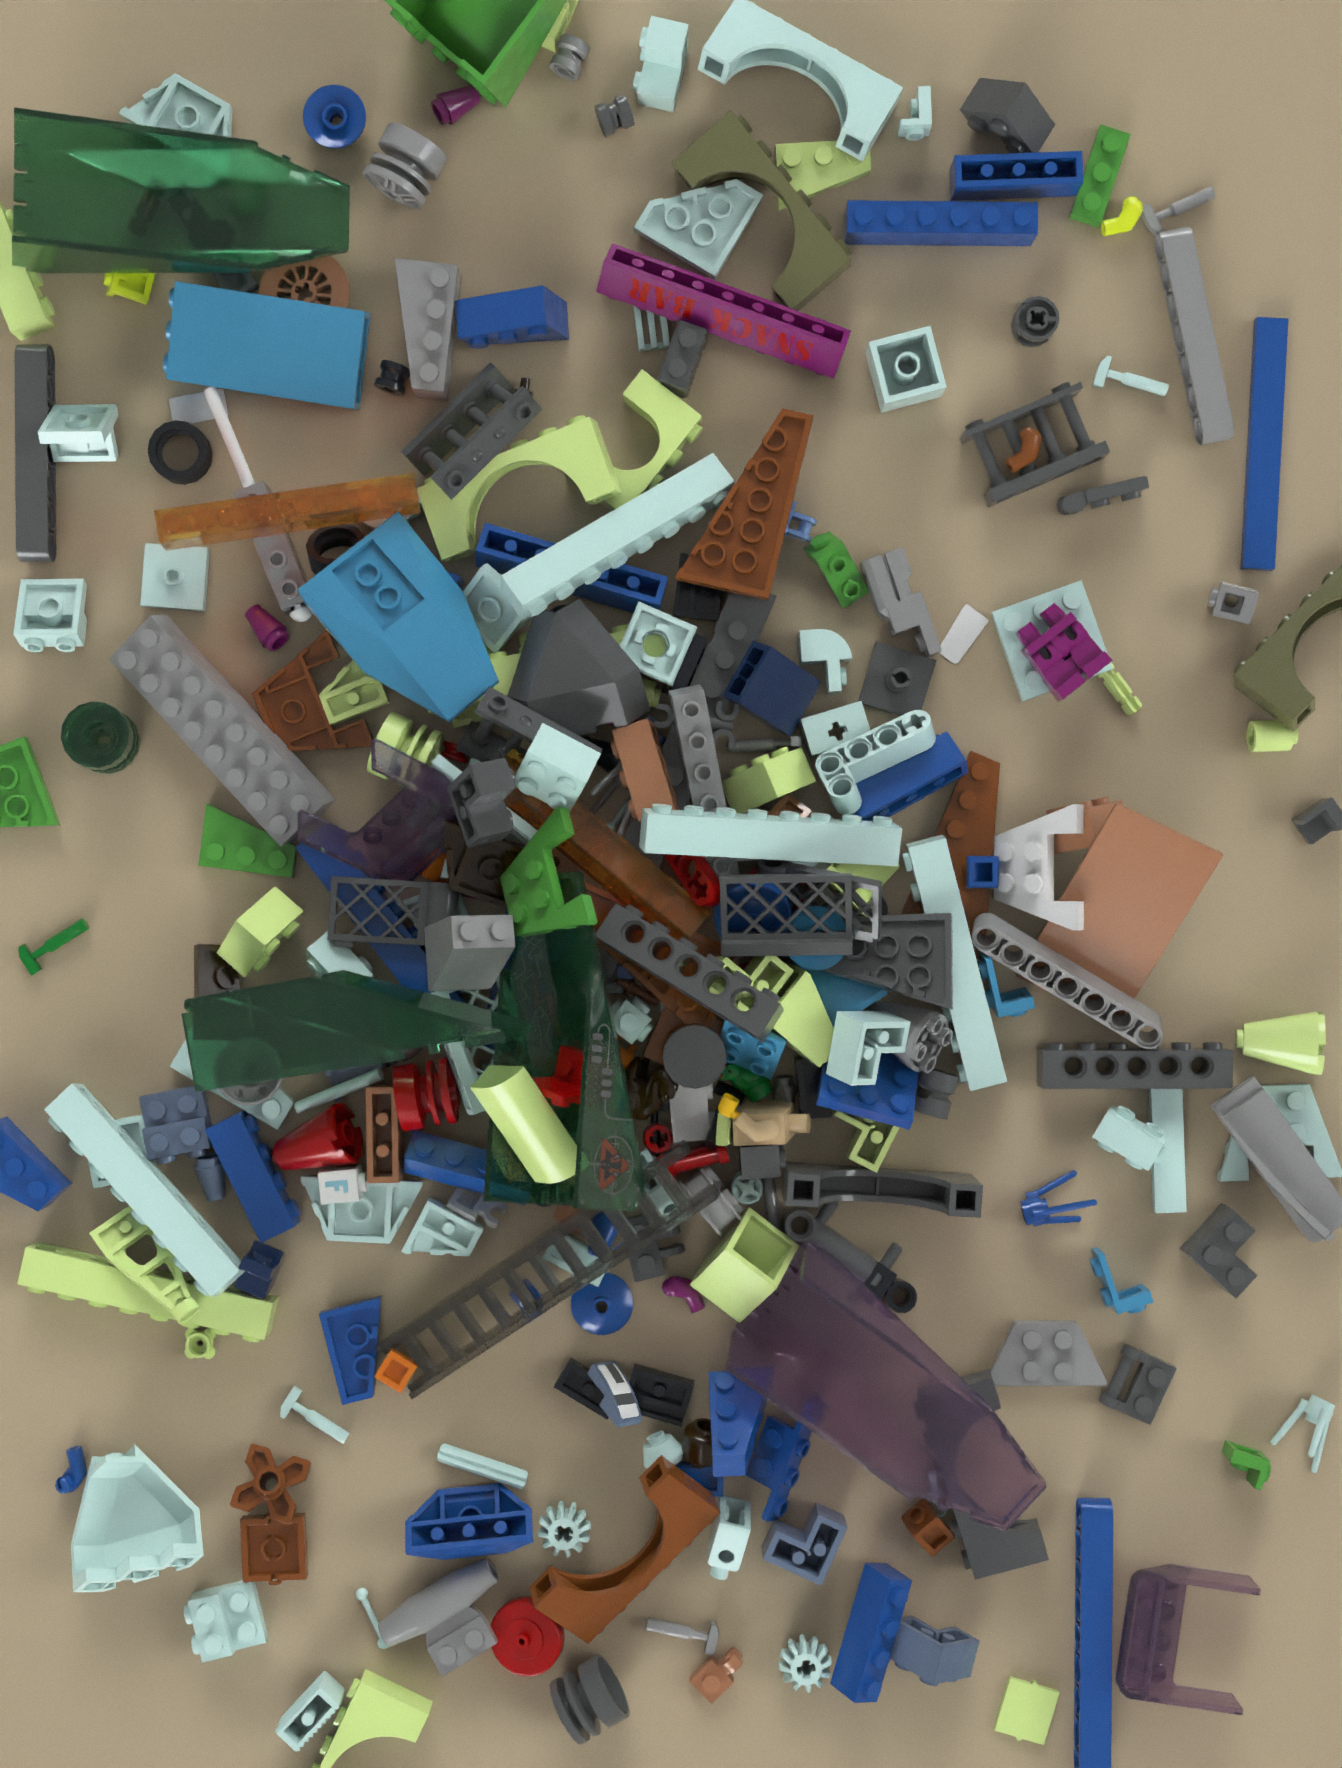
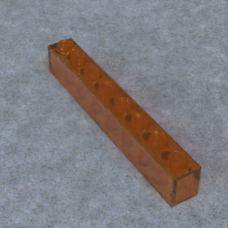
M414 473L160 509L154 510L159 543L168 551L390 518L397 511L402 516L419 514L421 509Z
M512 748L503 758H506L508 767L512 769L515 776L525 756ZM515 788L504 798L505 805L536 830L540 829L554 811L547 803L522 793L518 788ZM577 799L570 811L575 835L555 848L623 905L627 906L629 904L642 912L644 915L641 919L651 925L654 920L661 923L671 931L669 936L677 941L681 937L689 940L711 912L705 906L696 905L676 880L664 874L655 866L652 860L640 854L625 838L617 835L600 817L593 815Z

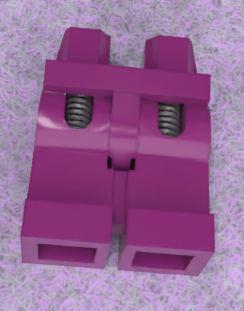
M1053 603L1039 614L1050 629L1041 635L1030 621L1016 632V635L1024 647L1021 652L1059 702L1113 660L1094 642L1072 612L1066 615L1059 606Z

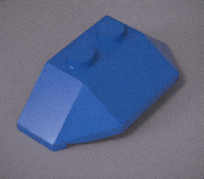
M501 1483L438 1489L405 1521V1553L410 1556L447 1560L505 1554L533 1542L532 1508Z

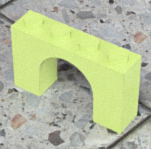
M643 369L624 391L623 402L652 424L659 437V447L653 459L641 468L622 470L613 467L623 494L601 502L610 511L617 509L662 483L664 477L661 476L668 466L673 468L683 456V452L680 450L687 441L692 444L703 429L700 426L702 415Z

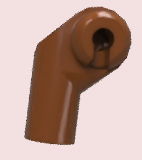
M1033 427L1022 429L1019 435L1022 442L1021 450L1005 460L1007 468L1013 474L1035 461L1038 457L1042 437L1040 432Z

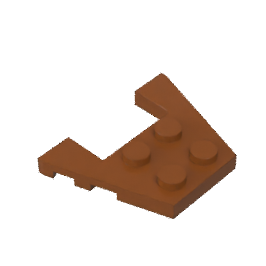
M328 631L320 634L312 644L305 647L291 662L278 670L252 693L263 722L274 734L276 733L292 752L373 747L375 742L364 718L336 730L329 724L319 697V690L311 673V669L341 658L332 635Z

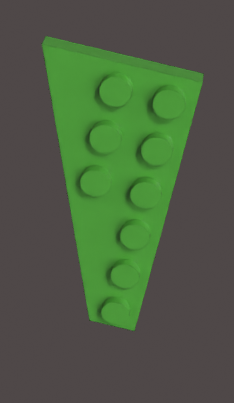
M22 737L0 745V828L61 826L28 737Z

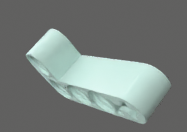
M923 710L910 711L819 755L815 763L816 770L833 807L838 813L842 815L853 814L860 808L862 800L856 783L924 752L934 745L936 735L930 715Z

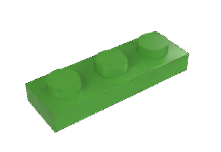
M1102 124L1100 125L1083 173V184L1076 194L1069 215L1070 219L1097 228L1100 226L1131 134Z

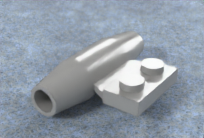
M485 1558L448 1573L412 1595L378 1624V1630L387 1646L391 1647L426 1633V1649L442 1677L494 1646L498 1642L494 1631L483 1612L478 1611L471 1604L499 1581L496 1568L490 1559Z

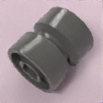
M935 1068L930 1073L920 1071L918 1074L917 1084L919 1087L916 1091L914 1111L947 1120L952 1104L948 1097L955 1094L959 1076Z

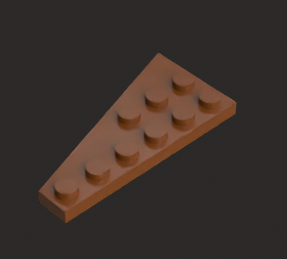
M782 408L762 439V443L754 456L746 464L738 481L734 483L709 522L699 542L691 550L685 564L677 572L675 580L769 601L814 415Z
M970 751L966 758L968 774L957 780L933 837L944 835L946 838L972 940L974 919L980 914L988 913L990 888H966V856H993L1000 763ZM911 890L900 915L923 913L920 901L914 902ZM982 929L979 932L986 936L987 929ZM973 945L975 956L980 959V950Z
M570 874L567 875L561 888L565 904L580 894L590 895L598 922L595 925H580L579 927L685 1025L699 1024L710 1028L716 1016L715 1013L603 945L594 935L615 903L623 908L629 904L644 914L641 919L651 925L654 920L661 923L671 931L669 936L677 941L681 937L689 940L698 947L695 952L705 958L708 954L721 956V943ZM634 931L630 936V943L640 942L644 936V931ZM667 946L660 948L657 951L656 959L664 960L668 958L671 948ZM726 956L736 965H738L741 956ZM690 963L686 965L683 970V976L691 977L695 975L698 971V964Z

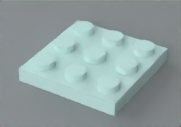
M1082 580L991 613L1022 702L1048 693L1050 690L1021 652L1024 647L1019 641L1016 632L1030 621L1041 635L1050 629L1039 614L1053 603L1059 606L1066 615L1072 612L1102 651L1107 653ZM1111 662L1094 676L1112 670Z

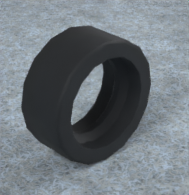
M174 420L164 423L154 431L149 440L148 456L151 465L157 473L172 483L186 485L197 482L206 475L211 466L213 453L210 442L197 427L189 422ZM179 434L193 438L199 450L198 458L194 465L183 471L169 468L162 456L163 447L166 442Z
M348 523L328 524L315 530L309 536L306 543L307 555L313 573L317 575L336 560L322 557L321 555L325 551L338 546L353 547L365 537L364 533L358 527Z

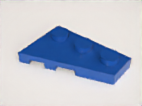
M382 1295L323 1310L319 1313L342 1405L372 1398L375 1394L376 1378L374 1376L377 1369Z

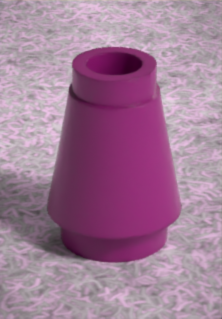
M472 85L436 94V99L431 101V107L441 125L447 123L452 125L476 104L480 103V98L477 90Z
M259 604L252 606L245 613L246 619L263 648L276 651L289 640L290 635L287 633V627Z

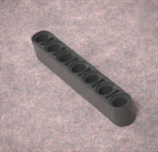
M22 344L16 346L14 355L16 552L20 562H54L57 551L56 462H53L50 444H40L38 430L52 407L56 405L55 355L50 344Z

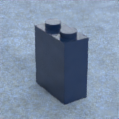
M753 640L722 696L733 704H738L739 708L772 730L791 737L810 701L814 698L821 681L773 647Z

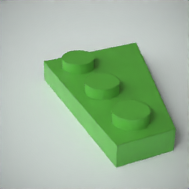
M206 803L198 866L294 878L298 852L295 848L296 845L289 843L280 847L267 831L259 829L236 816Z

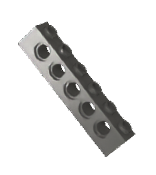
M615 903L594 935L600 943L764 1043L784 1011V1008L778 1002L780 997L765 987L762 991L757 990L751 986L753 981L743 973L736 970L734 974H731L723 969L725 963L715 956L708 954L705 958L695 952L698 947L689 940L681 937L677 941L669 936L671 931L661 923L654 920L651 925L641 919L644 914L629 904L623 908ZM634 931H644V936L640 942L630 943L629 939ZM666 946L671 948L668 958L664 960L656 959L657 951L660 948ZM690 963L698 964V971L695 975L691 977L683 976V970L686 965ZM724 980L726 981V987L723 992L719 994L710 992L713 982ZM743 997L754 998V1004L751 1009L747 1011L738 1010V1002Z
M1049 1042L1046 1043V1048H1037V1086L1042 1089L1233 1088V1050L1222 1048V1043L1203 1042V1048H1191V1043L1172 1042L1171 1048H1159L1158 1045L1152 1049L1142 1047L1128 1048V1043L1110 1042L1109 1048H1096V1043L1079 1042L1077 1043V1048H1065V1043ZM1075 1057L1078 1061V1067L1074 1072L1067 1073L1064 1064L1068 1058ZM1102 1057H1107L1109 1061L1108 1069L1103 1073H1098L1096 1070L1097 1061ZM1133 1057H1138L1140 1068L1136 1072L1130 1073L1128 1062ZM1165 1057H1169L1172 1063L1169 1071L1162 1073L1159 1069L1160 1061ZM1196 1057H1200L1203 1066L1200 1071L1193 1073L1191 1062Z

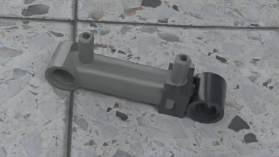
M838 1202L824 1203L815 1217L801 1208H792L783 1215L781 1227L789 1238L878 1301L882 1299L888 1308L897 1313H906L915 1306L917 1302L915 1288L910 1283L896 1278L897 1274L890 1270L902 1252V1247L893 1242L880 1262H878L826 1225L837 1208ZM798 1216L804 1217L806 1221L805 1229L800 1233H794L791 1229L792 1220ZM903 1287L905 1290L904 1300L900 1303H893V1291Z

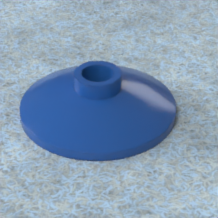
M326 85L314 91L306 101L303 110V122L307 133L317 144L330 149H340L353 144L361 136L366 125V110L360 97L350 88L342 85ZM336 117L342 119V122L338 125L331 124L332 120Z
M605 1272L598 1287L582 1279L572 1293V1314L576 1322L584 1330L596 1335L612 1334L620 1330L630 1319L633 1310L631 1290L623 1279L608 1272ZM604 1301L608 1307L604 1311H599L596 1308V1303Z

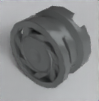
M1035 296L1026 299L1016 310L1012 318L1011 329L1014 337L1022 345L1029 347L1041 346L1050 339L1058 328L1060 320L1059 311L1048 298Z

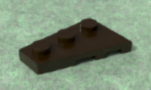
M195 945L194 1040H238L242 1037L259 1038L257 1029H254L249 1015L251 1011L248 1002L244 1000L239 985L240 978L238 972L217 954L221 945Z

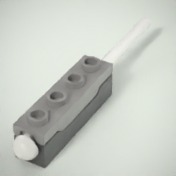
M209 387L204 390V394L243 486V489L233 492L281 610L290 615L294 621L305 622L313 614L297 591L308 582L305 571L271 489L263 481L254 482L216 387Z

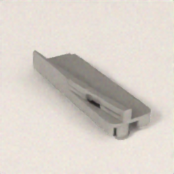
M1254 1076L1249 1077L1211 1104L1210 1107L1303 1236L1311 1242H1318L1322 1239L1329 1242L1336 1237L1332 1232L1342 1226V1197Z

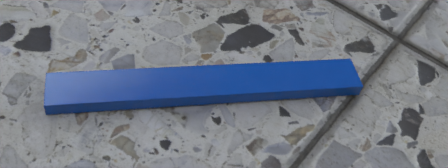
M1256 317L1254 319L1240 569L1273 571L1275 569L1288 318Z

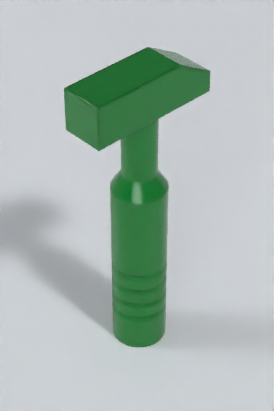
M82 918L45 941L42 947L32 953L26 944H22L18 947L19 958L29 973L34 975L42 970L36 960L47 952H53L88 930L89 926Z

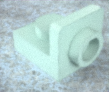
M918 86L915 99H910V119H901L899 122L898 137H906L910 141L920 140L924 136H929L932 126L931 86Z

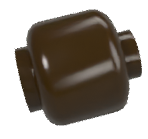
M699 1418L686 1425L681 1441L682 1457L692 1467L697 1469L713 1465L710 1419Z

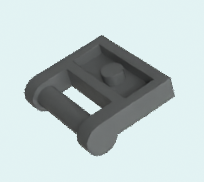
M1125 1343L1121 1350L1123 1356L1106 1392L1101 1393L1098 1401L1112 1409L1121 1411L1151 1425L1177 1368L1168 1362ZM1134 1361H1139L1140 1365L1124 1399L1121 1400L1118 1398L1119 1393Z

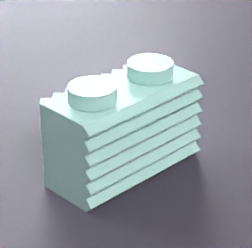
M323 1671L281 1716L282 1718L275 1730L276 1734L294 1751H300L301 1747H304L305 1743L309 1742L310 1737H313L314 1733H317L318 1729L322 1728L323 1723H326L327 1719H330L331 1715L335 1714L336 1709L340 1708L345 1695V1688L328 1672Z

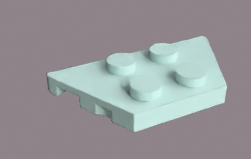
M175 73L164 80L158 88H152L143 94V100L129 109L125 106L120 110L119 114L124 120L226 178L229 176L233 109L229 103Z
M318 1175L301 1176V1183L309 1194L312 1201L311 1206L315 1215L321 1221V1228L327 1241L385 1244L392 1242L419 1194L424 1181L402 1179L399 1183H368V1191L364 1192V1196L359 1201L321 1205Z

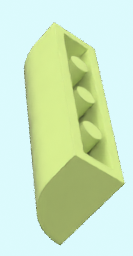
M489 1065L470 1087L535 1182L552 1184L564 1181L578 1173L588 1163L524 1066Z

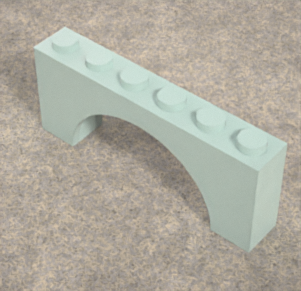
M734 0L704 45L697 69L724 85L738 72L761 65L785 67L807 76L829 95L838 111L841 129L835 147L862 162L896 108L903 87L894 83L891 79L885 78L864 64L851 59L837 49L826 45L810 34L801 31L748 0Z

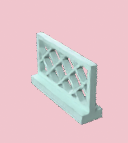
M501 972L495 981L498 992L494 1001L478 994L479 990H461L471 995L465 1011L454 1007L451 1002L449 993L457 990L435 991L425 995L467 1115H475L485 1111L470 1088L479 1078L477 1073L482 1074L484 1072L474 1066L472 1058L476 1049L479 1048L493 1055L489 1065H494L497 1056L502 1055L497 1047L493 1051L479 1044L486 1028L499 1034L504 1033V1030L489 1024L495 1008L507 1013L509 1021L506 1027L512 1025L517 1032L516 1042L520 1050L515 1059L514 1066H524L531 1076L525 1049V1038L505 982H502ZM500 997L503 1001L504 1006L498 1003ZM475 998L491 1005L484 1021L468 1014ZM456 1013L462 1016L460 1021H458ZM466 1018L482 1025L475 1041L464 1037L461 1030ZM508 1027L505 1034H508L510 1039L515 1041V1036L509 1033L511 1027ZM499 1041L498 1045H503L505 1041ZM466 1043L472 1045L470 1052ZM527 1047L533 1077H538L529 1049ZM522 1057L525 1065L519 1063ZM508 1058V1063L513 1066L514 1060Z

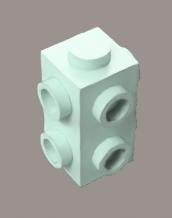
M327 931L306 949V958L308 959L306 964L315 975L322 974L329 982L327 987L338 999L343 997L349 1002L356 997L359 1000L372 988L370 983H372L373 974L371 973L373 968L364 957L360 956L357 958L350 950L351 947H335L334 940H327Z
M627 996L624 1001L618 998L606 1014L610 1018L607 1026L612 1030L615 1028L616 1033L630 1044H633L636 1039L642 1042L653 1028V1024L650 1023L652 1014L649 1013L651 1007L638 996H635L633 1000Z
M1112 1105L1092 1138L1097 1140L1098 1146L1107 1152L1114 1153L1115 1151L1125 1157L1126 1163L1138 1170L1144 1168L1149 1171L1153 1163L1160 1166L1169 1151L1163 1147L1168 1137L1163 1135L1164 1131L1150 1122L1144 1124L1135 1118L1136 1115L1128 1108L1120 1105L1117 1108Z

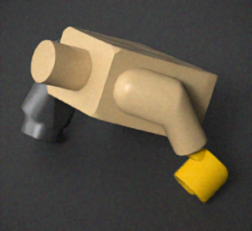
M779 1075L775 1077L772 1101L757 1100L751 1102L747 1100L735 1110L739 1100L729 1093H724L718 1104V1111L725 1117H732L734 1146L783 1145L796 1133L810 1132V1115L795 1114L794 1103L797 1086H795L792 1075Z

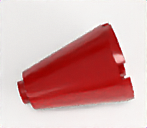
M339 1102L329 1106L275 1142L274 1149H272L274 1163L285 1171L346 1166L358 1163L357 1159L362 1158L364 1155V1141L360 1126L354 1128L351 1118L355 1117L353 1111L346 1104Z

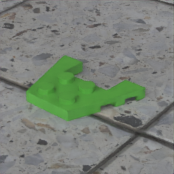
M559 806L552 812L500 877L508 914L513 915L514 936L527 937L550 933L557 929H573L580 925L590 926L598 923L590 895L580 894L565 904L552 849L575 835L568 808Z

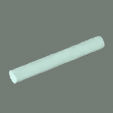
M376 1068L294 1103L295 1110L298 1114H301L384 1079L383 1072L380 1068Z

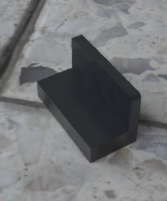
M794 1056L799 1114H809L811 1119L832 1117L831 1109L816 1105L822 1065L818 1067L801 1056Z

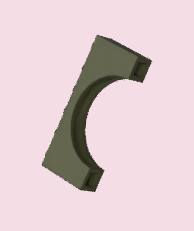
M730 110L672 161L673 167L690 190L707 187L723 180L742 179L765 186L784 202L794 223V246L786 268L771 286L774 294L784 306L799 311L851 267L849 256L852 252L841 238L836 241L829 233L832 227L824 216L819 214L816 217L809 208L812 203L808 196L801 189L796 192L789 182L792 181V178L781 164L776 167L770 160L772 153L762 140L756 142L749 134L753 130L742 115L736 118Z
M1342 565L1337 570H1331L1324 577L1322 585L1314 593L1309 592L1303 598L1300 608L1293 615H1286L1279 623L1278 630L1271 637L1267 636L1262 639L1256 647V652L1248 660H1242L1234 670L1235 688L1292 732L1315 711V697L1303 686L1295 671V653L1305 633L1316 622L1331 613L1342 610Z

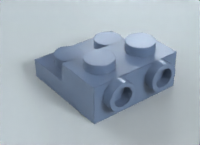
M198 1084L139 1097L145 1128L142 1129L148 1160L156 1159L157 1164H164L176 1161L177 1154L187 1153L188 1158L207 1154V1148H211L212 1144L205 1129L211 1127L212 1123L205 1088L202 1085Z

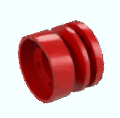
M447 1057L439 1059V1073L434 1061L428 1060L424 1076L421 1075L416 1063L393 1067V1091L396 1111L404 1132L425 1128L427 1113H431L436 1126L443 1125L444 1111L449 1124L459 1122L460 1092Z

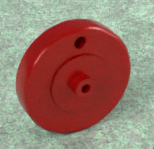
M520 1596L511 1599L497 1611L492 1619L490 1626L498 1639L497 1644L491 1647L499 1663L510 1672L525 1677L537 1676L549 1670L560 1657L565 1642L564 1628L534 1607L531 1596Z

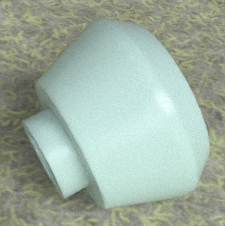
M658 1431L646 1438L647 1442L643 1446V1461L646 1469L661 1455L674 1465L682 1460L683 1451L681 1444L671 1434Z

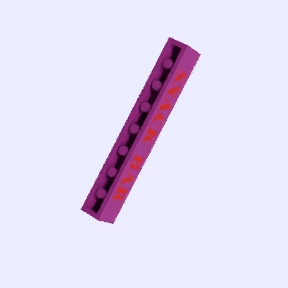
M612 243L603 261L596 292L606 295L610 299L620 300L641 310L666 317L671 321L678 322V320L694 324L705 328L707 333L724 338L728 342L746 346L758 353L768 354L784 360L788 364L798 365L814 371L816 374L825 375L833 379L851 333L849 329Z

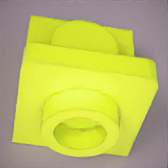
M117 259L113 267L107 266L104 274L103 285L108 286L106 295L113 297L116 294L146 305L149 301L155 272Z

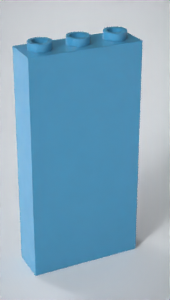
M175 281V286L171 288L169 293V306L172 308V318L166 326V339L169 340V350L163 358V371L166 373V379L360 410L371 313Z

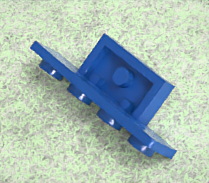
M817 1399L804 1402L795 1427L774 1416H767L746 1476L771 1489L761 1517L766 1522L781 1518L788 1508L789 1501L787 1498L791 1488L798 1481L800 1475L799 1465L810 1449L811 1443L809 1438L812 1430L821 1419L820 1409L822 1402Z

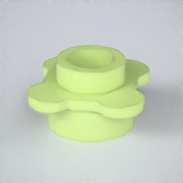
M188 1328L186 1330L185 1337L187 1340L184 1350L186 1357L190 1359L202 1357L211 1359L216 1354V1349L213 1347L216 1334L211 1332V1328L205 1330ZM199 1340L203 1342L202 1346L198 1345Z

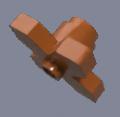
M251 1444L245 1463L252 1472L254 1479L235 1488L230 1506L250 1512L266 1501L271 1519L289 1525L292 1523L297 1505L287 1489L306 1481L311 1462L292 1456L276 1467L270 1448ZM272 1478L276 1479V1488L271 1491L267 1490L266 1482Z

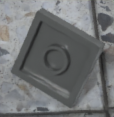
M876 642L858 701H862V704L898 716L913 710H922L936 660Z

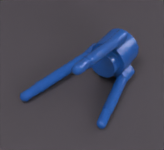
M1073 1170L1035 1191L1025 1193L1027 1199L1020 1201V1206L1026 1225L1033 1224L1035 1227L1043 1224L1080 1222V1216L1050 1217V1214L1097 1205V1200L1092 1199L1048 1207L1046 1198L1039 1199V1196L1075 1177L1077 1172Z

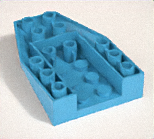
M399 511L297 590L305 605L365 674L448 722L452 721L482 697L489 686L493 688L499 683L463 591Z

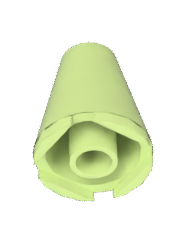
M1315 1011L1244 1023L1242 1030H1236V1048L1242 1049V1055L1306 1073L1322 1075L1325 1056L1322 1055L1323 1045H1326V1025L1323 1012Z

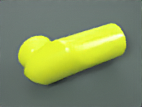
M1134 196L1126 198L1123 201V210L1119 217L1102 220V235L1109 236L1132 230L1143 212L1141 201Z

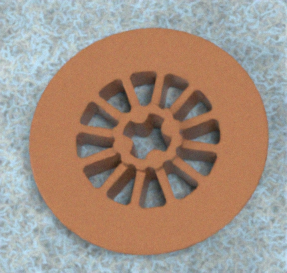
M297 247L280 253L267 265L260 279L258 294L279 297L280 295L291 296L287 299L301 301L298 292L305 291L308 287L312 297H305L304 302L321 304L318 300L330 301L329 306L347 308L350 288L343 268L332 256L316 248ZM305 269L304 278L301 280L298 271ZM311 271H317L312 280H310ZM294 273L297 282L293 283L287 277ZM323 276H325L328 279L327 281L317 285ZM282 283H286L291 289H281ZM331 288V294L320 293Z

